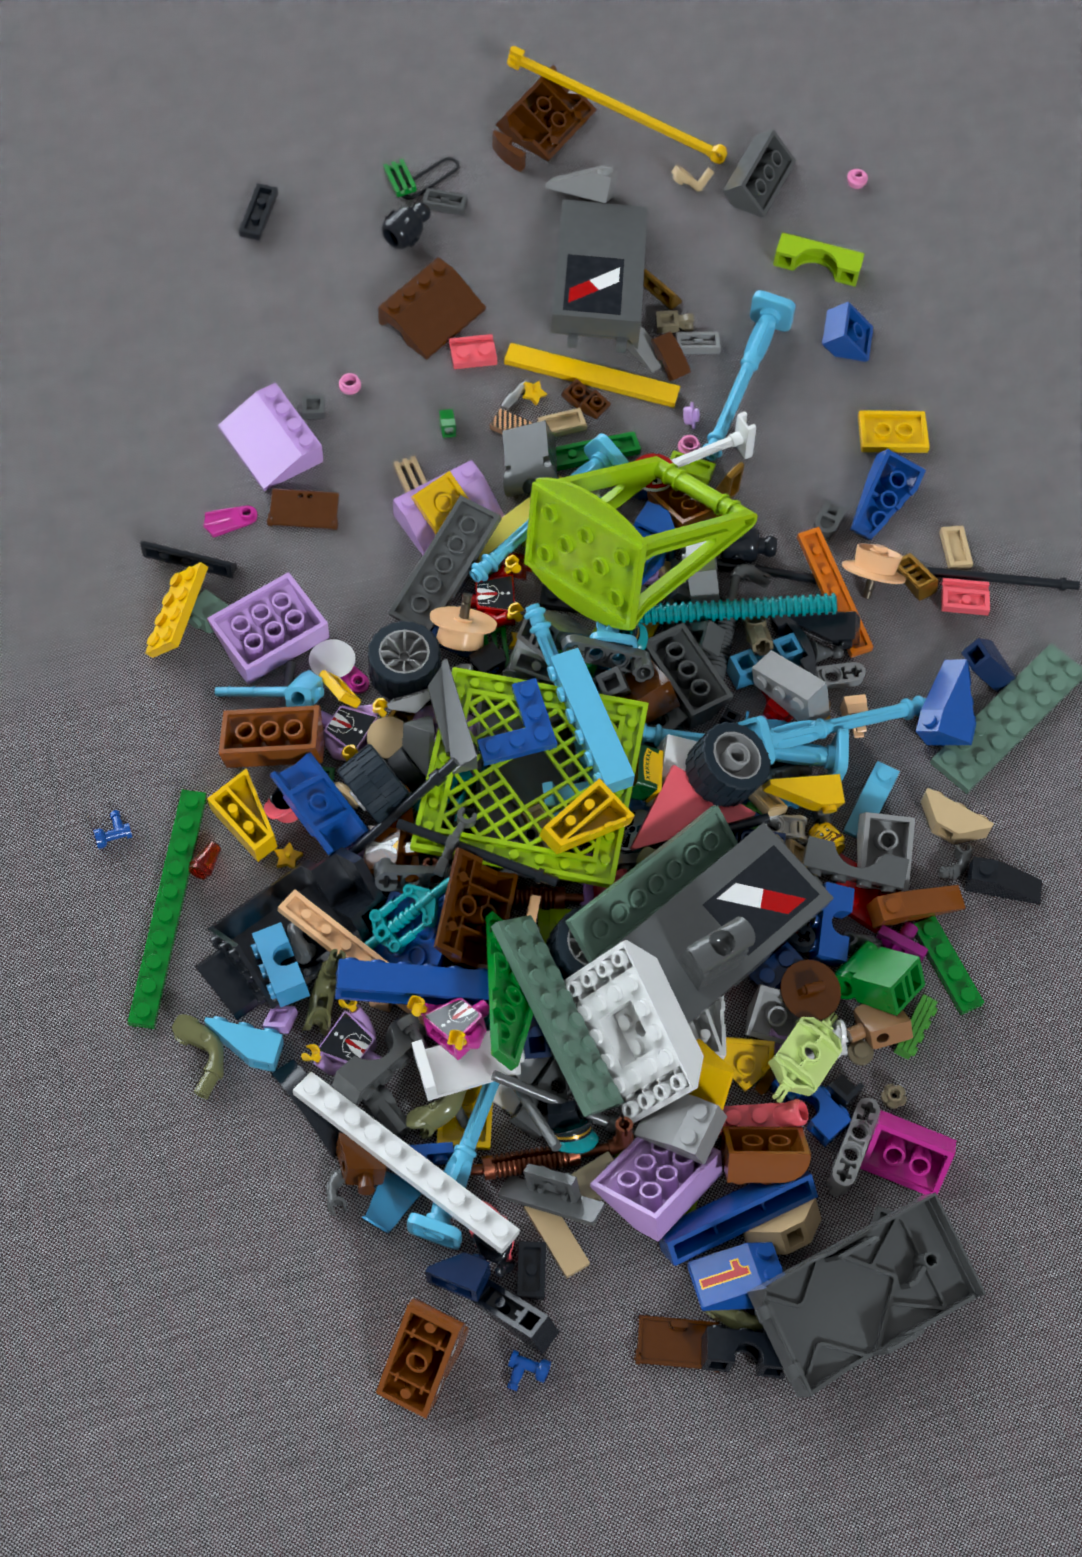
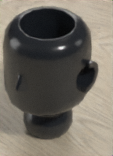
M418 202L412 208L401 207L396 211L392 210L385 217L386 220H384L381 227L382 235L391 247L399 250L408 246H414L420 240L419 237L423 232V222L430 219L431 211L429 207L423 202Z
M753 527L721 552L720 556L726 561L743 563L754 562L758 554L774 557L777 550V538L774 536L762 538L759 535L758 529Z

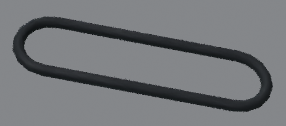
M453 157L442 158L429 168L425 169L424 171L413 177V180H416L417 178L421 177L422 175H424L425 173H427L428 171H430L431 169H433L434 167L438 166L446 160L454 161L456 163V167L444 176H442L441 178H439L438 180H436L435 182H433L432 184L428 185L427 187L416 193L415 195H404L402 197L405 199H414L426 191V188L433 187L440 181L444 180L445 178L456 172L459 168V162L457 161V159Z

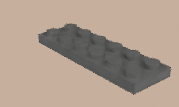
M460 495L388 614L398 621L416 622V624L423 625L432 631L436 625L430 620L431 611L439 607L449 606L470 572L471 565L476 562L500 523L501 516Z

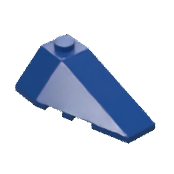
M889 449L877 454L869 471L850 530L868 540H872L895 512L918 490L926 469Z
M967 659L944 660L920 711L916 728L917 734L926 745H972L976 728V717L973 712L974 701L971 696V677Z

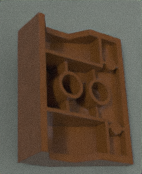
M553 64L550 69L557 71L556 66ZM541 76L504 114L496 126L504 134L512 138L514 143L548 162L597 109L584 96L569 91L567 88Z
M438 257L378 306V319L381 326L388 323L398 330L406 344L427 360L444 346L450 338L457 335L486 310V306L457 271Z
M456 848L434 948L454 964L464 969H488L486 916L493 911L502 920L509 919L518 875L515 873L498 872L483 865V858L461 848Z

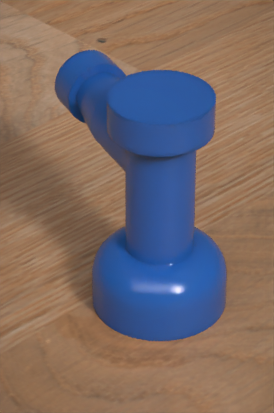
M118 810L110 813L114 830L107 832L100 828L93 830L98 849L105 848L108 841L127 837V839L132 838L129 823L123 824Z
M514 1350L508 1364L513 1370L510 1382H508L506 1388L517 1392L518 1384L525 1370L535 1373L536 1380L545 1383L552 1361L542 1359L540 1362H536L519 1355V1352Z

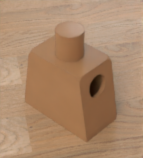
M865 1004L855 1008L854 1017L856 1024L846 1028L847 1037L851 1043L864 1038L872 1049H879L913 1038L911 1020L903 1010L895 1016Z

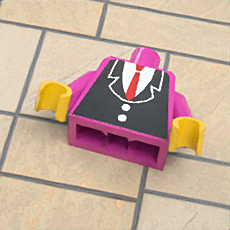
M411 996L407 1004V1008L412 1009L411 1012L415 1017L423 1016L427 1035L457 1060L461 1059L470 1049L480 1048L487 1032L484 1017L490 1014L489 1005L484 1000L479 1001L473 1006L462 998H456L444 1004L433 1005L425 1003V1000L419 996Z

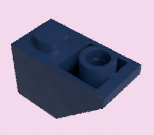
M978 638L961 652L964 658L968 660L973 672L996 692L1002 690L1016 678L992 640Z

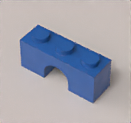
M825 882L822 886L834 899L827 908L810 920V927H812L816 937L814 947L809 951L808 960H815L825 965L838 967L847 962L849 937L840 935L834 930L832 918L843 919L852 913L855 889Z
M777 1079L773 1081L770 1088L773 1094L779 1087ZM822 1085L810 1096L788 1092L782 1103L800 1099L814 1107L816 1116L810 1120L806 1129L824 1147L841 1134L852 1120L849 1117L848 1111L842 1105H837L830 1098L829 1091Z

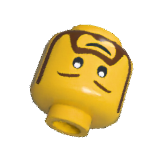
M831 823L815 824L809 830V836L835 842L838 855L844 850L845 837Z

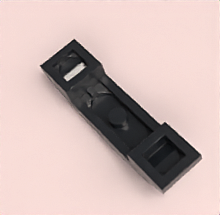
M775 615V618L769 616L770 624L779 638L791 633L795 634L804 650L803 658L800 659L801 668L818 677L813 647L800 626L787 617V615H783L781 618L779 615Z
M292 1059L273 1072L272 1077L286 1096L290 1097L317 1134L319 1141L333 1158L337 1155L338 1135L343 1132L293 1095V1089L307 1074Z

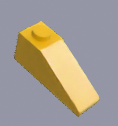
M840 774L770 779L762 786L764 792L811 811L822 810L823 814L834 813L837 811V808L845 803Z

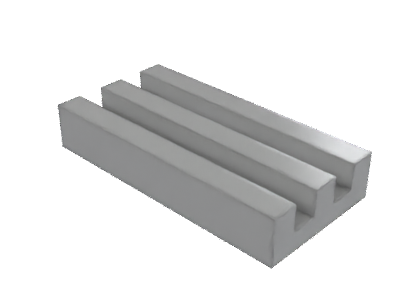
M719 332L675 333V339L684 354H720Z

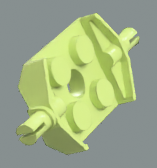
M834 1012L823 1021H819L814 1017H801L795 1022V1027L776 1055L769 1060L768 1063L779 1083L778 1089L772 1095L774 1100L777 1098V1102L782 1103L788 1092L806 1096L815 1093L843 1051L840 1038L832 1031V1025L838 1019ZM805 1048H810L813 1051L814 1060L806 1056Z

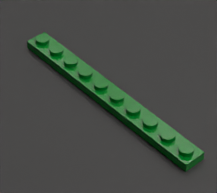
M181 790L129 1013V1026L155 1029L207 801V793Z

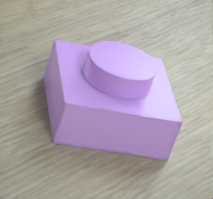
M277 1005L275 1008L270 1009L262 1026L264 1029L271 1028L279 1033L289 1034L298 1011L295 1006L280 1007V1005Z

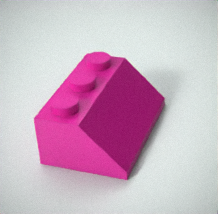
M881 1110L860 1169L927 1195L936 1192L938 1195L954 1158L957 1140Z

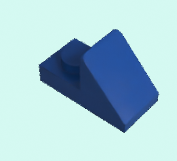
M453 1142L409 1145L434 1165L447 1164L454 1153Z

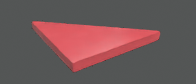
M676 765L671 766L662 783V790L655 797L629 849L633 851L668 841L707 809L716 805L709 801L707 802L695 792V789L689 782L686 771ZM742 804L734 807L719 806L728 824L751 818L756 814V812Z

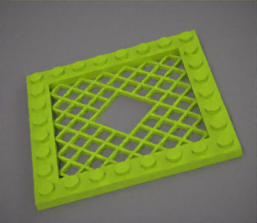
M453 667L452 676L466 721L469 710L476 717L467 722L468 728L480 722L486 730L476 737L470 731L473 744L477 749L478 739L488 735L494 736L493 732L503 726L508 732L513 731L508 723L516 718H519L522 722L520 712L516 707L517 703L512 691V684L526 680ZM537 682L546 710L549 712V718L558 713L564 721L563 724L553 728L555 738L560 745L550 751L546 750L544 753L565 781L524 805L498 770L499 767L512 759L491 764L489 768L481 773L474 769L472 771L475 776L465 782L458 773L452 774L451 772L446 776L447 780L439 787L435 786L421 798L415 824L446 836L452 835L455 828H453L447 818L457 813L461 807L465 808L474 803L480 811L477 814L476 820L484 817L490 826L480 833L473 826L470 829L474 834L462 832L459 838L460 841L538 870L543 868L546 873L557 876L559 879L608 888L615 881L625 827L596 838V843L594 840L589 841L591 846L581 852L577 847H574L572 849L575 853L564 851L557 855L551 848L534 846L543 841L540 836L529 842L523 834L524 831L532 826L540 834L542 829L538 824L547 817L552 820L555 812L562 808L565 809L594 783L587 774L593 770V767L590 766L584 769L577 760L584 756L585 749L573 755L567 747L577 741L574 733L576 729L572 725L573 723L570 724L565 716V709L567 707L564 702L561 703L556 693V688L558 687ZM599 694L635 775L649 703ZM485 700L491 709L480 715L474 705ZM491 701L500 702V703H499L498 705L494 706V704H493ZM509 704L515 714L504 719L498 710ZM494 713L500 723L489 728L483 719ZM568 727L574 736L564 742L558 735V732ZM439 728L426 780L429 779L431 772L436 768L440 769L450 760V756H446ZM563 749L569 756V759L559 764L553 757V754ZM480 754L477 755V761L482 759ZM573 762L580 772L569 778L563 768ZM494 771L500 781L489 787L483 777ZM455 776L460 785L451 790ZM584 776L590 786L579 792L573 782ZM479 780L485 790L474 796L468 786ZM504 785L510 794L499 801L493 790ZM569 785L575 795L564 801L558 791ZM633 786L614 793L628 809ZM464 789L470 799L459 805L452 795ZM489 794L495 804L484 810L478 799ZM554 794L560 804L549 810L543 800ZM514 798L520 808L509 814L503 804ZM448 799H450L455 808L445 813ZM539 803L546 813L534 819L528 809ZM499 807L505 817L494 823L488 816V813ZM524 812L530 822L519 828L513 818ZM464 814L463 817H464L465 819H469V818L467 817V815ZM509 821L515 831L504 837L498 827ZM443 822L446 824L448 829L442 828ZM494 831L499 839L486 837L485 835ZM414 834L410 844V851L442 856L445 848L443 845ZM519 835L525 844L509 840ZM594 850L593 857L586 856V854ZM484 860L482 863L484 865L500 867Z

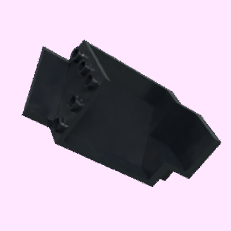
M341 847L318 864L306 859L207 928L212 935L209 940L217 951L194 967L236 1020H239L259 1004H266L271 1009L279 1005L277 998L271 999L266 985L271 984L270 979L264 980L259 965L263 961L261 958L256 960L251 945L255 944L252 933L281 922L287 935V926L292 922L278 912V906L294 890L301 893L363 943L372 937L367 928L372 924L369 914L374 909H380L382 907L381 902L386 898L382 891L376 887L375 879L362 857ZM303 932L304 939L308 943L315 945L317 949L315 956L308 963L300 964L294 955L282 961L280 965L287 966L297 962L304 981L308 984L318 977L324 961L328 960L330 952Z

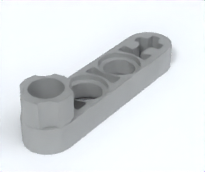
M858 662L817 666L818 678L827 682L828 690L858 686L863 682L866 674L864 666ZM854 671L855 674H858V677H854L850 672ZM833 673L837 676V680L829 681L825 678V674Z
M863 1098L856 1105L851 1116L852 1120L847 1127L832 1170L826 1180L829 1193L833 1196L839 1197L841 1194H847L856 1180L880 1113L878 1103L871 1098ZM865 1107L870 1109V1114L868 1115L866 1121L861 1120L865 1112ZM861 1128L865 1132V1138L855 1137L852 1129ZM847 1149L853 1150L857 1154V1160L851 1161L847 1159L844 1151Z

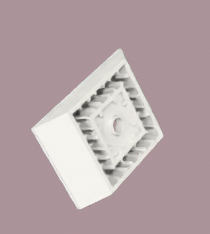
M624 940L564 980L566 989L570 991L577 1006L578 1013L582 1015L589 1034L594 1039L600 1056L606 1063L612 1080L620 1091L624 1101L620 1105L622 1113L625 1117L630 1118L633 1124L698 1088L704 1055L655 956L630 941Z

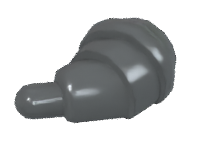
M775 761L770 766V773L764 784L770 779L793 778L799 776L800 773L810 774L812 766Z

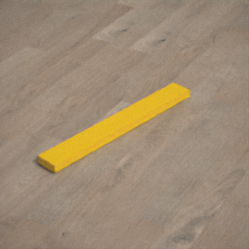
M510 343L504 359L505 365L571 382L578 379L587 386L673 408L680 392V386L514 343Z

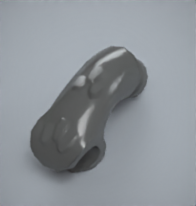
M958 844L954 851L955 858L959 860L958 863L939 867L938 875L941 878H948L953 881L964 873L972 856V845L968 844L966 851H963L960 848V844Z
M289 923L287 926V936L295 958L300 964L308 963L315 956L317 949L314 944L308 943L304 939L303 931L293 923Z
M854 932L843 934L849 937L848 954H852L855 947H861L866 941L874 943L878 948L883 947V941L867 934Z
M339 1169L332 1172L326 1185L327 1207L331 1216H336V1211L333 1208L335 1205L341 1206L343 1211H346V1200L337 1194L338 1188L344 1184L342 1171Z

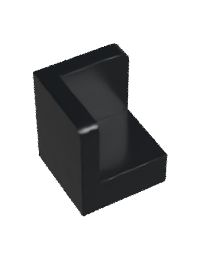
M841 1074L826 1089L831 1095L830 1098L837 1105L840 1104L847 1109L860 1095L865 1085L860 1082L855 1086Z

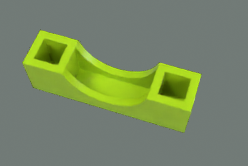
M782 232L773 266L794 271L802 264L818 263L832 272L835 282L856 287L865 253Z

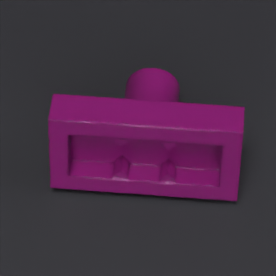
M905 922L899 933L882 925L876 938L883 941V947L919 956L921 962L928 951L924 946L912 941L918 928L910 922Z

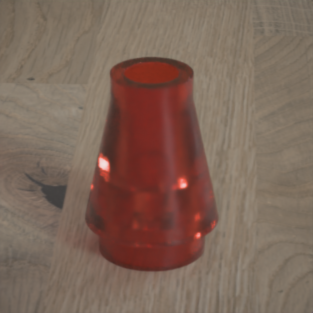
M209 842L190 861L189 872L200 880L210 877L221 852V847L214 842Z

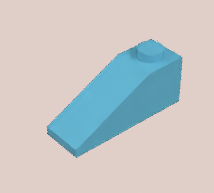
M877 761L843 830L844 833L857 838L859 814L865 812L880 814L900 771Z

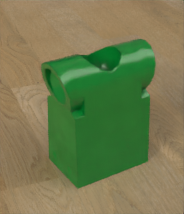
M866 941L834 973L840 984L842 999L855 998L857 1002L895 1016L926 985L919 956L885 947L878 948L870 941Z

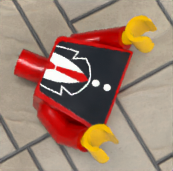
M515 555L508 556L505 560L506 566H502L497 572L489 575L487 581L481 580L476 582L475 594H472L470 608H476L477 611L491 616L497 623L496 628L504 625H515V621L519 622L523 618L520 612H523L524 608L519 603H515L514 583L511 571L513 573L521 571V566L517 563L519 559Z

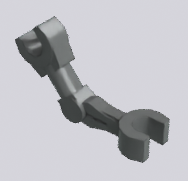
M464 807L458 810V825L452 835L448 836L442 856L434 868L433 873L440 877H443L445 873L447 874L450 868L454 850L459 843L463 830L471 828L476 824L477 814L473 813L470 819H465L463 817L465 814Z

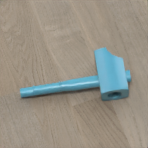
M307 670L301 673L288 687H216L215 696H226L229 698L285 697L287 707L313 706L324 696L322 678L314 674L312 670Z

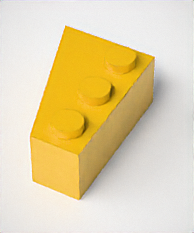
M247 768L207 798L211 811L257 862L277 848L274 833Z
M599 778L543 827L539 836L557 855L630 825L635 815Z

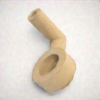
M677 164L671 171L674 181L680 185L683 183L688 184L697 192L704 188L715 173L708 167L697 181L687 170Z

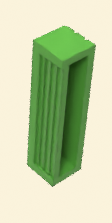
M923 994L910 1019L913 1038L898 1043L894 1053L909 1060L911 1055L915 1056L918 1050L916 1045L918 1042H922L925 1036L923 1031L924 1029L928 1030L932 1022L929 1019L931 1016L934 1017L938 1010L936 1007L938 1002Z

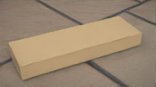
M524 1206L526 1214L543 1242H546V1247L566 1279L590 1265L588 1258L562 1217Z

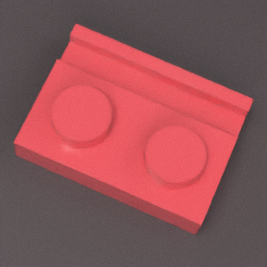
M493 334L449 339L453 369L497 365Z
M943 578L941 582V611L988 616L990 612L989 582Z

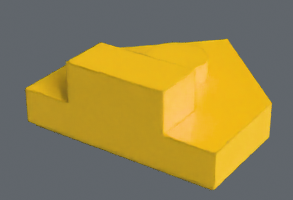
M726 1037V1056L724 1061L735 1070L733 1079L744 1092L764 1076L770 1068L768 1062L774 1057L775 1041Z

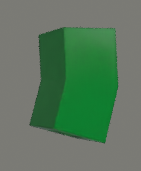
M453 409L439 410L442 438L456 437Z

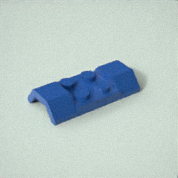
M311 752L288 769L280 773L276 771L270 773L269 776L283 793L286 803L312 837L315 836L328 855H331L341 847L345 849L351 847L369 831Z

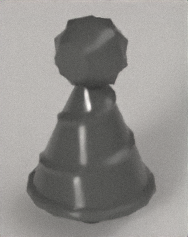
M816 641L811 642L816 663L830 656L840 659L844 655L843 649L838 648V646L830 649Z

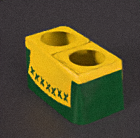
M641 744L631 798L650 802L662 790V750Z

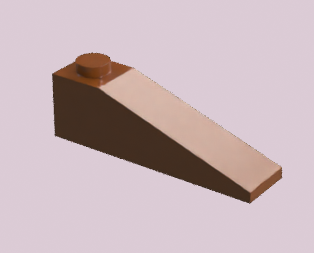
M959 885L887 894L874 898L866 905L873 929L881 928L882 925L891 926L966 909Z

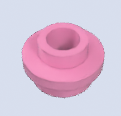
M860 169L849 171L847 175L849 186L854 189L862 188L868 181L867 173Z
M353 373L344 374L339 380V389L347 395L356 394L361 389V381Z
M686 435L678 442V450L684 454L700 448L698 439L693 435Z

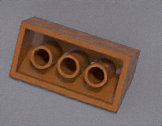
M320 705L223 711L218 754L226 768L294 765L310 752L318 763H323L325 740Z

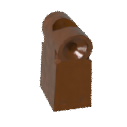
M653 661L654 676L651 679L639 682L635 680V676L632 673L627 672L624 674L632 693L622 698L649 703L646 724L681 706L670 680Z

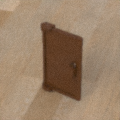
M272 488L267 526L325 528L337 531L339 526L337 518L339 492Z
M639 1315L638 1341L634 1357L635 1365L651 1364L701 1369V1337L707 1326L719 1325V1322Z

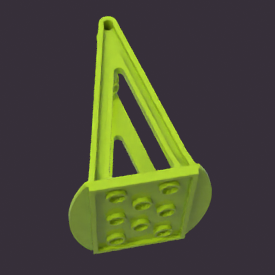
M658 456L559 479L537 478L532 483L524 564L532 569L549 590L579 613L603 625L608 626L609 624L612 628L634 630L646 612L753 528L758 515L741 505L739 500L730 499V495L718 492L689 475L687 470H680L676 464H670ZM659 478L663 484L671 485L673 490L683 492L712 509L714 514L722 516L642 537L636 528L616 509L653 480ZM616 486L601 498L591 493V491ZM706 541L640 594L644 565L648 559L654 555Z

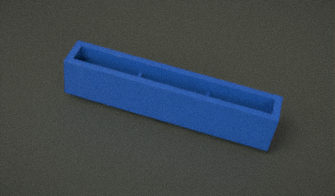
M348 957L338 961L335 999L407 1005L411 996H419L425 1000V1003L433 1005L448 1003L456 998L464 999L471 1006L481 1000H484L489 1005L488 969L478 968L472 970L464 969L460 966L447 968L438 967L435 964H425L422 966L412 965L409 962L386 963L378 959L361 961L357 958Z
M806 1170L798 1179L786 1183H772L769 1185L751 1183L682 1216L658 1241L662 1253L676 1266L817 1198L818 1194L812 1174Z

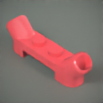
M800 1099L784 1103L724 1106L723 1112L727 1115L723 1126L800 1127L807 1124L809 1112L806 1104ZM722 1129L717 1138H719V1136L722 1135Z

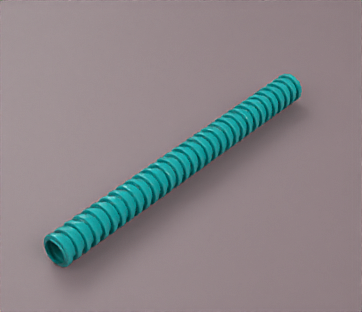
M824 593V596H820V594L812 596V594H809V597H805V595L797 597V595H794V598H790L787 595L786 598L779 596L777 599L771 596V599L756 597V600L741 598V601L726 599V602H722V599H720L718 602L711 600L709 603H707V600H704L703 603H700V601H696V603L689 601L688 604H685V602H681V604L674 602L673 605H670V603H666V605L659 603L658 606H654L646 612L639 622L645 623V625L649 623L656 625V622L671 624V621L678 624V621L686 623L688 620L690 623H693V620H697V622H701V620L707 621L708 619L723 621V618H727V621H730L731 618L738 620L740 617H742V620H745V617H749V619L757 617V619H760V616H764V618L772 616V618H775V615H779L781 618L783 615L790 617L792 614L795 617H798V614L806 616L809 613L810 616H813V613H817V615H821V613L828 615V612L836 614L837 597L835 593H831V595Z

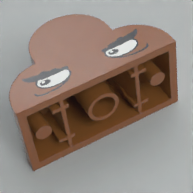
M413 1298L407 1305L376 1394L426 1419L463 1348L469 1332V1327L466 1326V1323Z

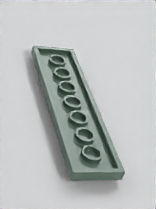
M1051 643L975 716L976 728L972 745H945L931 759L930 764L963 792L968 794L1082 681V667Z
M711 806L565 921L589 963L616 946L738 844L719 806Z
M532 916L496 922L491 928L583 1116L587 1117L624 1103L618 1087L612 1080L606 1063L600 1056L594 1039L589 1034L582 1015L577 1011V1006L570 991L566 989V984L560 970L557 968Z

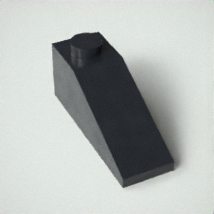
M856 611L836 612V614L828 612V615H825V613H821V615L813 613V616H810V613L806 614V616L798 614V617L792 614L789 617L803 631L838 646V648L850 649L853 645H860V616Z
M973 857L967 868L965 891L1040 904L1041 879L998 860Z
M490 1279L487 1281L478 1303L472 1301L518 1339L541 1354H544L560 1333L547 1314Z

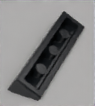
M142 540L140 542L143 556L184 567H192L201 562L208 566V573L233 578L237 568V563Z

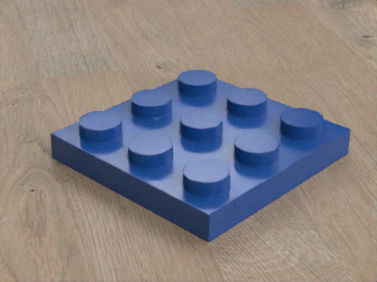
M391 891L387 902L391 899H396L402 893ZM406 897L397 904L398 907L386 916L387 921L394 920V917L399 915L401 911H405L404 909L407 906L410 907L412 902L416 903L415 899ZM438 909L435 927H426L418 933L417 937L405 946L403 953H393L382 944L376 946L373 951L389 963L409 962L412 965L435 964L441 967L445 956L434 948L442 910ZM423 912L414 920L411 919V922L406 924L404 928H400V931L396 933L397 937L401 938L409 930H414L422 924Z

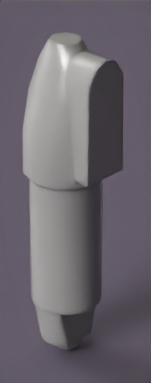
M525 381L520 383L504 399L501 406L503 409L510 411L518 403V398L525 392L523 384Z

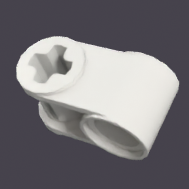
M776 815L769 817L770 823L766 825L775 828L776 831L773 832L786 833V840L793 839L803 846L806 845L808 838L805 836V826L807 825V818L805 816Z

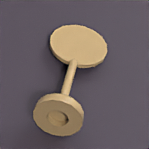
M395 717L377 719L371 724L367 732V743L371 744L383 759H389L402 747L404 722ZM334 782L353 809H357L359 804L349 793L351 791L350 788L344 783Z

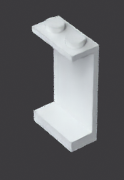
M490 1030L486 1032L480 1048L470 1049L459 1060L454 1058L440 1045L425 1049L422 1040L411 1042L428 1101L494 1082L491 1080L494 1070L509 1076L521 1074L520 1063L524 1062L522 1054L519 1066L512 1071L498 1062L491 1055Z

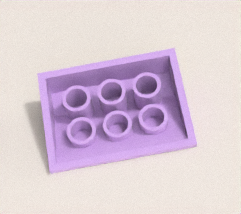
M276 382L255 392L218 425L223 435L263 491L323 462L321 443Z
M472 460L450 470L469 500L499 514L501 518L505 516L485 477ZM442 475L393 499L394 517L422 555L425 554L436 534L411 499V496Z
M289 572L207 618L235 668L248 685L329 638L328 622Z
M637 1137L590 1185L631 1226L658 1242L722 1175L721 1151L713 1147L705 1165Z

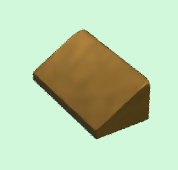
M647 269L644 270V288L671 310L682 303V300Z

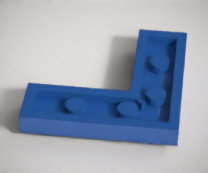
M536 678L512 684V691L524 728L477 740L484 766L557 748V741Z

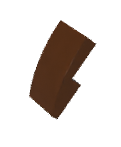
M494 130L492 148L507 165L521 173L525 169L526 152L512 146V138Z
M671 331L651 339L657 360H662L669 381L691 373L686 357Z
M578 379L574 380L561 394L572 406L581 408L584 414L594 419H598L611 406V403L596 389L591 392Z

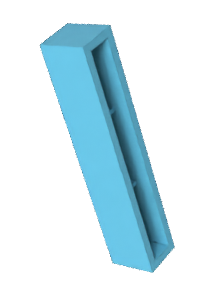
M579 648L551 656L550 667H547L549 678L552 682H556L558 699L561 703L564 702L567 707L565 709L567 720L570 724L573 723L576 728L574 733L577 743L579 745L583 744L586 751L584 752L585 761L588 767H593L595 772L593 774L594 781L596 782L600 778L613 793L632 787L635 778L634 772Z

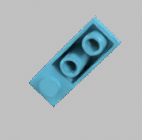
M214 1016L213 1018L205 1017L206 1027L211 1029L221 1039V1042L248 1066L270 1072L276 1071L284 1045L283 1036L277 1030L265 1028L264 1030L256 1029L253 1025L245 1022H239V1024L230 1023L227 1019L219 1016Z

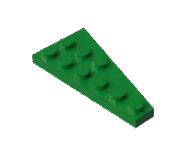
M492 911L486 916L491 1055L512 1071L519 1066L533 1012L491 928L496 922L503 921Z

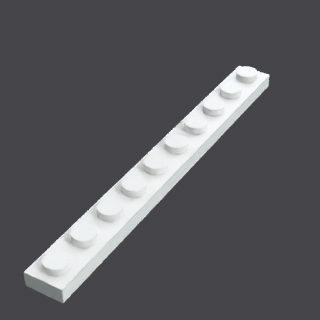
M310 1072L293 1089L294 1096L502 1254L519 1235V1228L313 1072Z

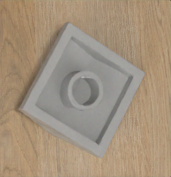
M428 688L392 699L387 704L388 709L417 713L430 700Z
M759 984L748 1006L745 1034L767 1041H775V1043L783 1045L784 1039L769 1035L771 1027L778 1035L789 1036L796 1025L795 1022L800 1018L791 1013L786 1007L780 989Z

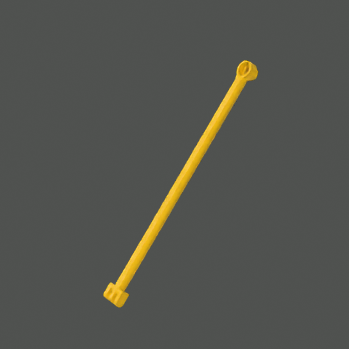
M516 46L510 47L507 59L509 67L516 70L523 67L705 154L716 164L724 162L727 156V149L724 145L717 144L712 146L525 57V50Z

